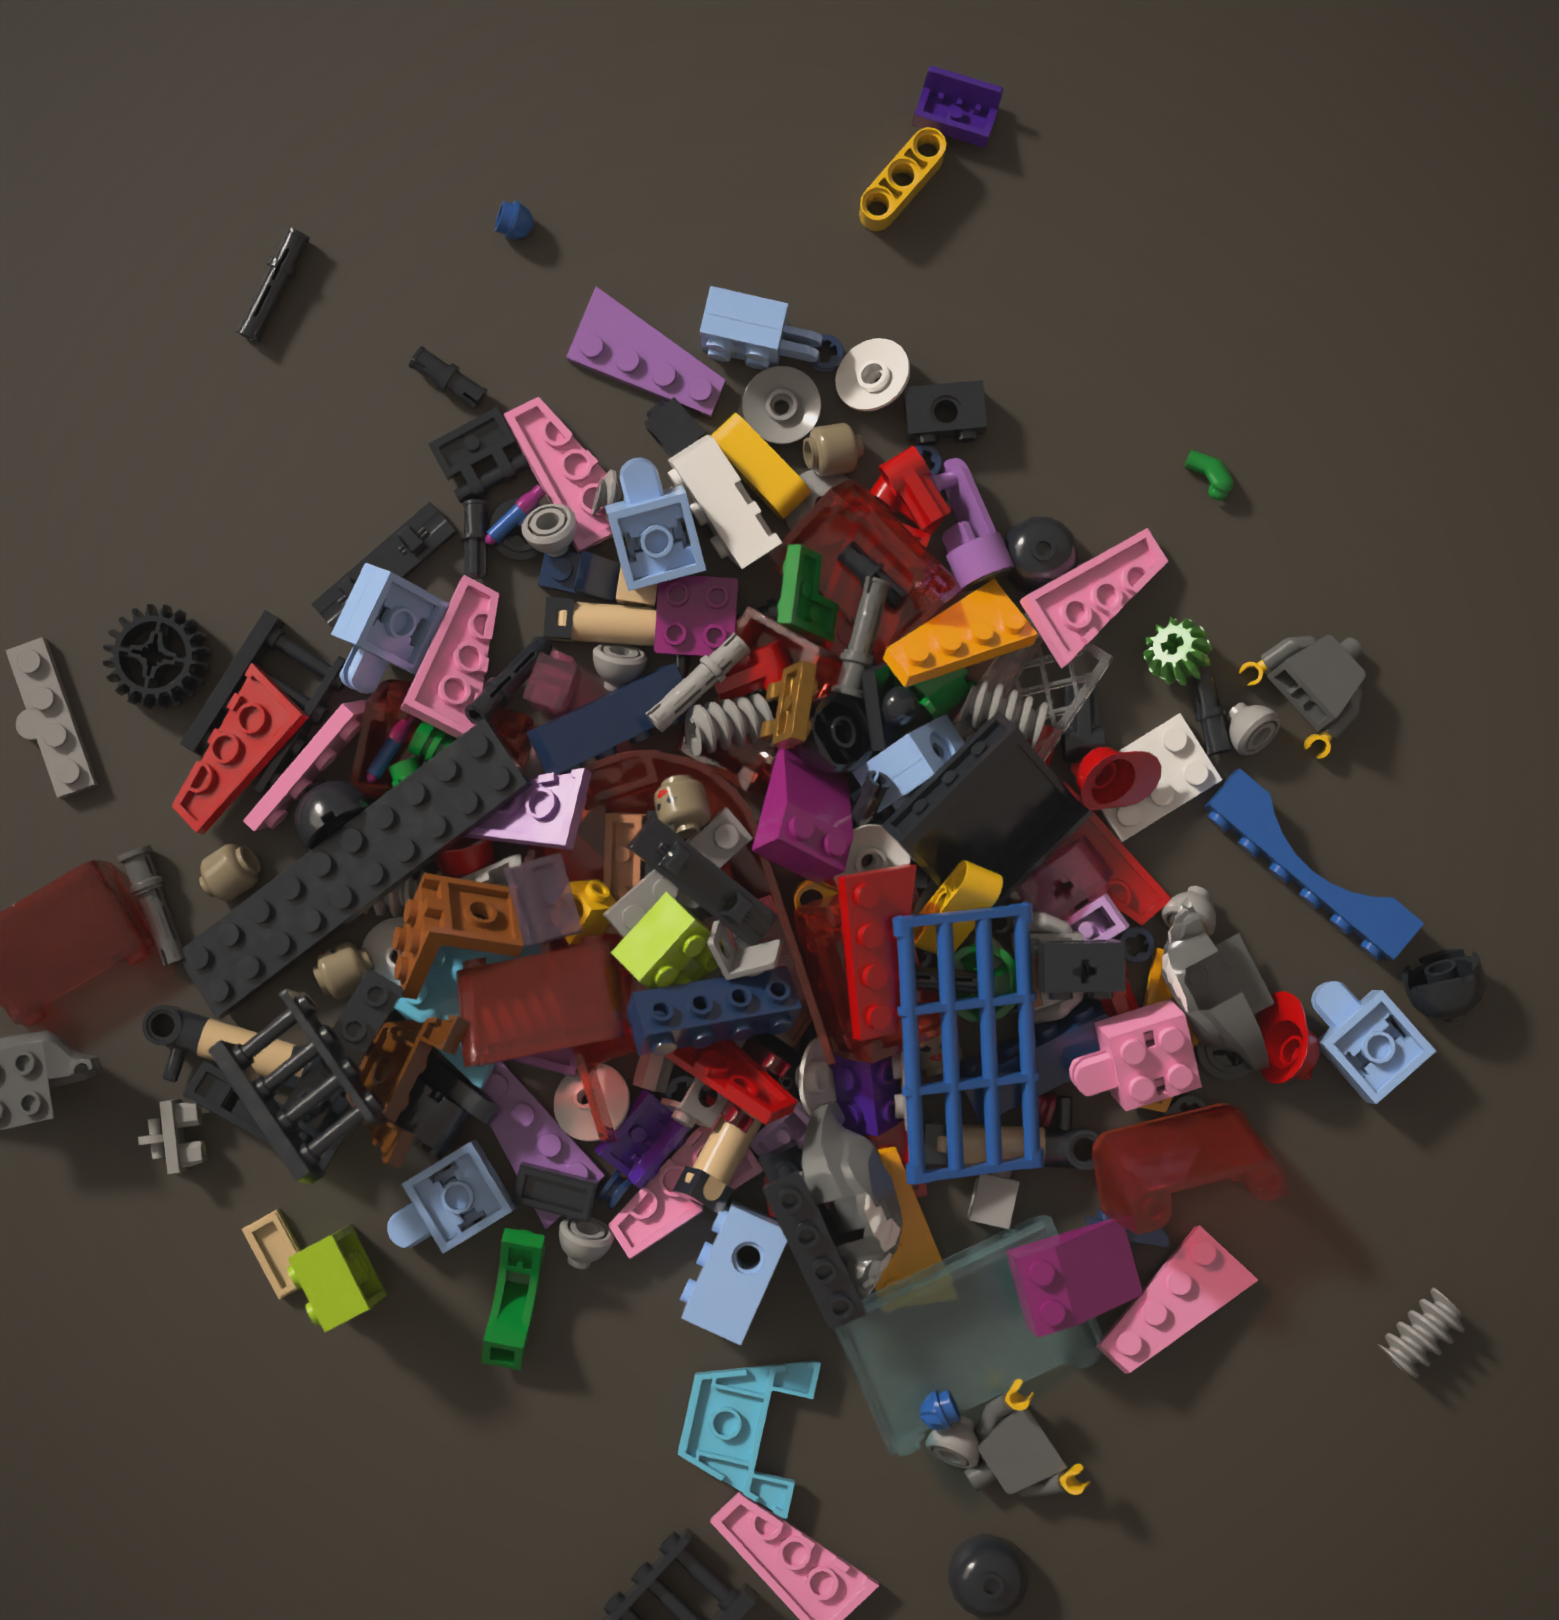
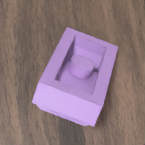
M1107 893L1093 898L1081 909L1064 919V921L1069 923L1072 931L1082 933L1084 940L1111 939L1130 926Z
M797 1098L795 1099L798 1103L792 1114L765 1125L757 1132L750 1147L758 1156L795 1140L799 1149L803 1147L811 1116L806 1113L803 1105Z

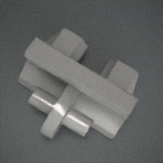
M180 1099L159 1102L163 1133H161L160 1118L148 1119L149 1135L138 1137L139 1145L151 1144L152 1159L164 1158V1142L167 1174L180 1173L188 1170V1167L207 1161L204 1140L185 1143L183 1128L202 1124L201 1106L196 1103H181Z

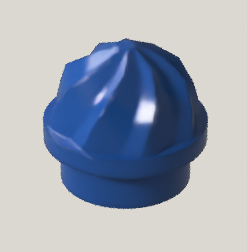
M503 201L497 215L494 231L504 234V239L507 240L519 239L528 235L533 229V218L530 210L518 201H514L513 204Z
M937 1389L931 1391V1394L925 1398L920 1407L921 1420L933 1430L951 1429L953 1427L952 1423L961 1420L959 1408L949 1389L939 1392Z

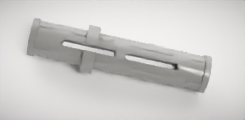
M733 633L716 651L709 656L704 655L699 660L701 664L665 695L659 703L647 711L645 715L663 733L675 719L692 706L709 688L717 682L721 684L726 679L725 674L748 655L751 650L738 635Z

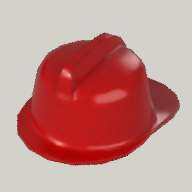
M1098 747L1085 755L1081 762L1073 763L1071 765V772L1075 775V780L1081 791L1080 799L1083 806L1090 810H1101L1134 805L1147 798L1157 787L1161 778L1162 767L1158 758L1150 752H1119L1110 747Z
M463 837L434 860L444 875L460 879L496 863L494 842Z
M1276 992L1271 995L1274 1004L1259 1011L1256 1019L1269 1058V1068L1261 1070V1073L1267 1081L1274 1084L1285 1083L1290 1079L1296 1078L1301 1080L1311 1079L1312 1070L1320 1057L1321 1048L1319 1040L1307 1027L1301 1001L1289 992Z

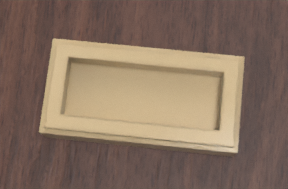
M277 1209L242 1228V1231L278 1299H281L297 1290L289 1277L287 1267L291 1265L288 1257L301 1251L280 1209Z

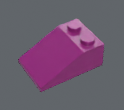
M778 748L752 851L819 884L844 873L853 840L848 777L843 774H823L808 766L794 748Z
M1121 1216L1006 1250L1027 1329L1037 1338L1077 1326L1143 1295Z

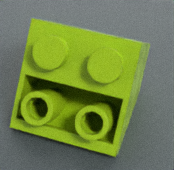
M665 892L611 952L639 982L649 989L702 981L719 967L708 946L711 930L668 892ZM719 938L720 948L724 955V947L721 939Z

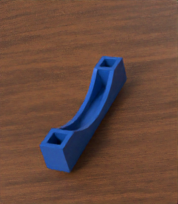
M1240 768L1232 772L1203 807L1210 813L1207 819L1223 832H1226L1228 829L1240 838L1237 844L1245 852L1254 858H1257L1258 855L1262 856L1271 864L1268 870L1277 879L1285 884L1289 880L1302 890L1298 894L1302 900L1316 910L1320 906L1332 915L1329 919L1330 923L1345 935L1352 932L1363 941L1360 948L1376 961H1379L1381 957L1384 960H1394L1424 925L1419 918L1394 897H1372L1350 892L1328 882L1312 871L1295 854L1284 837L1274 813L1271 794Z

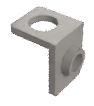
M721 920L714 921L708 939V946L726 980L746 975L756 976L778 965L782 949V943L779 939L736 950ZM719 938L721 939L724 947V955L720 948Z
M695 1078L682 1102L662 1098L660 1104L673 1112L671 1118L685 1127L692 1129L694 1124L712 1129L728 1099L718 1093V1098L712 1106H702L699 1102L698 1094L700 1089L706 1084Z

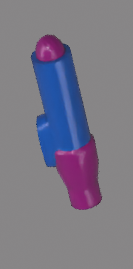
M537 484L530 492L517 500L515 505L487 531L486 544H498L516 525L521 527L526 516L535 510L539 501L547 493Z
M404 713L400 721L391 729L386 741L366 771L368 783H374L381 779L397 751L407 739L410 728L415 721L413 717Z

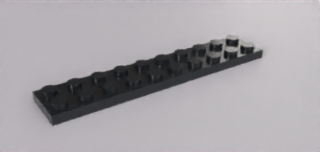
M486 718L482 719L183 947L182 953L185 958L180 961L215 1018H225L533 784L492 722Z

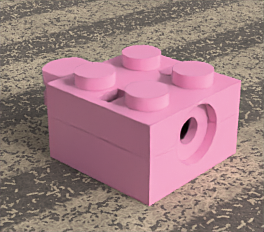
M1170 999L1094 1022L1100 1051L1074 1059L1069 1068L1070 1079L1082 1094L1093 1096L1110 1090L1111 1095L1125 1111L1202 1087L1185 1013Z

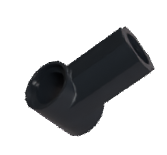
M1098 683L1064 684L1065 726L1062 727L1061 738L1063 761H1082L1091 750L1105 747L1103 725H1100Z

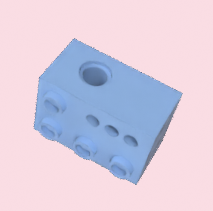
M733 1199L730 1207L725 1206L723 1211L717 1214L711 1230L718 1234L713 1244L705 1241L696 1264L702 1266L697 1281L688 1279L680 1301L686 1303L681 1319L741 1345L787 1240L776 1218L769 1217L768 1214ZM743 1246H753L759 1251L760 1257L754 1262H744L738 1256V1250Z

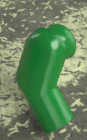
M1192 449L1190 450L1184 468L1206 475L1211 484L1208 488V494L1211 498L1218 501L1227 499L1229 491L1233 490L1234 480L1225 464L1220 459Z

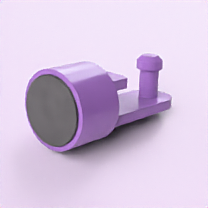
M959 458L946 460L941 467L940 474L931 473L930 479L939 492L945 490L958 520V523L944 532L942 540L948 552L946 558L961 592H970L977 590L992 579L996 581L1003 579L1013 571L1012 568L1015 566L1001 533L995 530L968 466Z

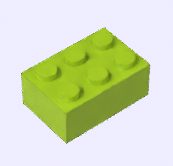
M352 1224L288 1257L291 1264L287 1267L289 1277L297 1289L303 1288L309 1300V1303L306 1304L308 1315L315 1326H322L324 1332L369 1310L387 1296Z

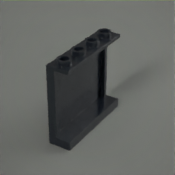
M998 711L881 825L938 887L943 884L955 867L963 860L1000 874L1003 878V885L1000 895L992 907H999L1093 814L1072 795L1024 739L1026 736L1022 731Z

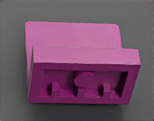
M686 575L658 583L654 641L655 653L703 657L704 655L709 656L735 633L739 580L737 578Z

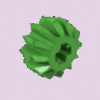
M1171 617L1168 627L1163 628L1156 625V632L1158 634L1156 637H1146V644L1149 646V649L1143 652L1144 659L1149 664L1150 672L1155 677H1160L1168 685L1177 680L1179 684L1186 686L1188 676L1190 675L1201 679V673L1198 669L1210 666V659L1207 655L1213 651L1212 644L1207 639V633L1203 627L1195 626L1192 620L1187 618L1179 624L1176 619Z

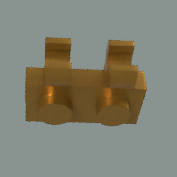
M801 660L783 669L781 681L768 684L765 701L769 703L774 700L779 701L776 718L762 722L761 740L773 738L772 745L783 749L791 748L806 741L812 725L809 714L811 700L817 690V680L815 679L817 664Z

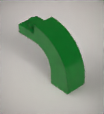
M504 1229L501 1241L498 1279L483 1340L481 1363L521 1371L542 1275L546 1247L544 1246V1235L534 1234L528 1230Z

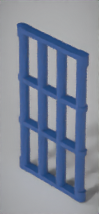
M1023 902L1009 904V906L893 917L894 937H897L901 1001V1006H898V1016H901L905 1077V1086H902V1096L906 1097L909 1163L906 1164V1177L908 1184H922L944 1179L1044 1167V1148L1040 1147L1037 1081L1040 1080V1071L1037 1070L1034 1021V1001L1037 1000L1036 991H1033L1030 923H1033L1032 903ZM1013 916L1017 992L995 994L991 918ZM975 920L978 997L956 999L952 923ZM936 924L940 1001L917 1003L913 927ZM1017 1003L1020 1071L998 1074L995 1006ZM979 1008L982 1076L960 1079L957 1010ZM940 1012L944 1081L921 1083L918 1015ZM1021 1083L1024 1157L1003 1159L999 1086ZM983 1088L986 1162L964 1164L961 1090ZM944 1093L948 1167L926 1170L922 1095Z

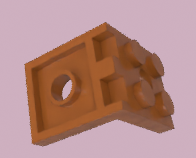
M424 873L413 900L408 899L406 902L402 927L397 926L393 934L392 949L398 951L394 977L395 980H400V986L403 988L404 993L401 997L417 1000L440 945L519 957L524 943L517 888ZM472 913L481 914L486 918V920L479 919L475 917Z

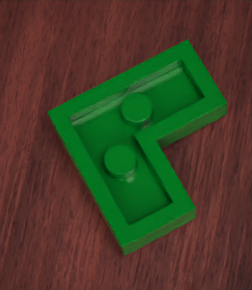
M802 544L788 545L786 560L783 564L784 577L781 598L777 606V623L818 642H834L839 604L818 594L823 555Z

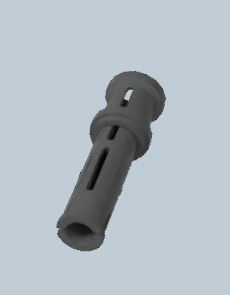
M866 576L848 649H844V652L840 655V660L843 663L838 683L832 686V693L840 692L845 697L853 696L858 700L865 701L861 674L876 663L872 652L885 600L891 585L889 581L876 577L872 579V577Z
M147 845L123 853L116 858L118 863H123L131 883V887L128 890L130 894H133V897H137L158 949L162 965L165 967L179 962L185 957L182 953L183 945L161 889L164 887L163 883L165 881L163 876H158L150 856L153 849L151 845Z

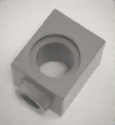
M1012 1171L976 1175L967 1215L970 1221L1005 1229L1010 1228L1019 1187V1181L1010 1178Z

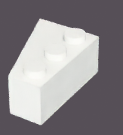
M705 435L668 459L673 468L668 472L670 479L675 487L682 485L684 490L690 495L694 502L690 505L691 512L700 526L707 523L715 536L709 540L721 559L728 556L732 562L743 569L782 543L776 532L773 534L760 514L762 512L755 501L751 500L740 482V477L713 437Z

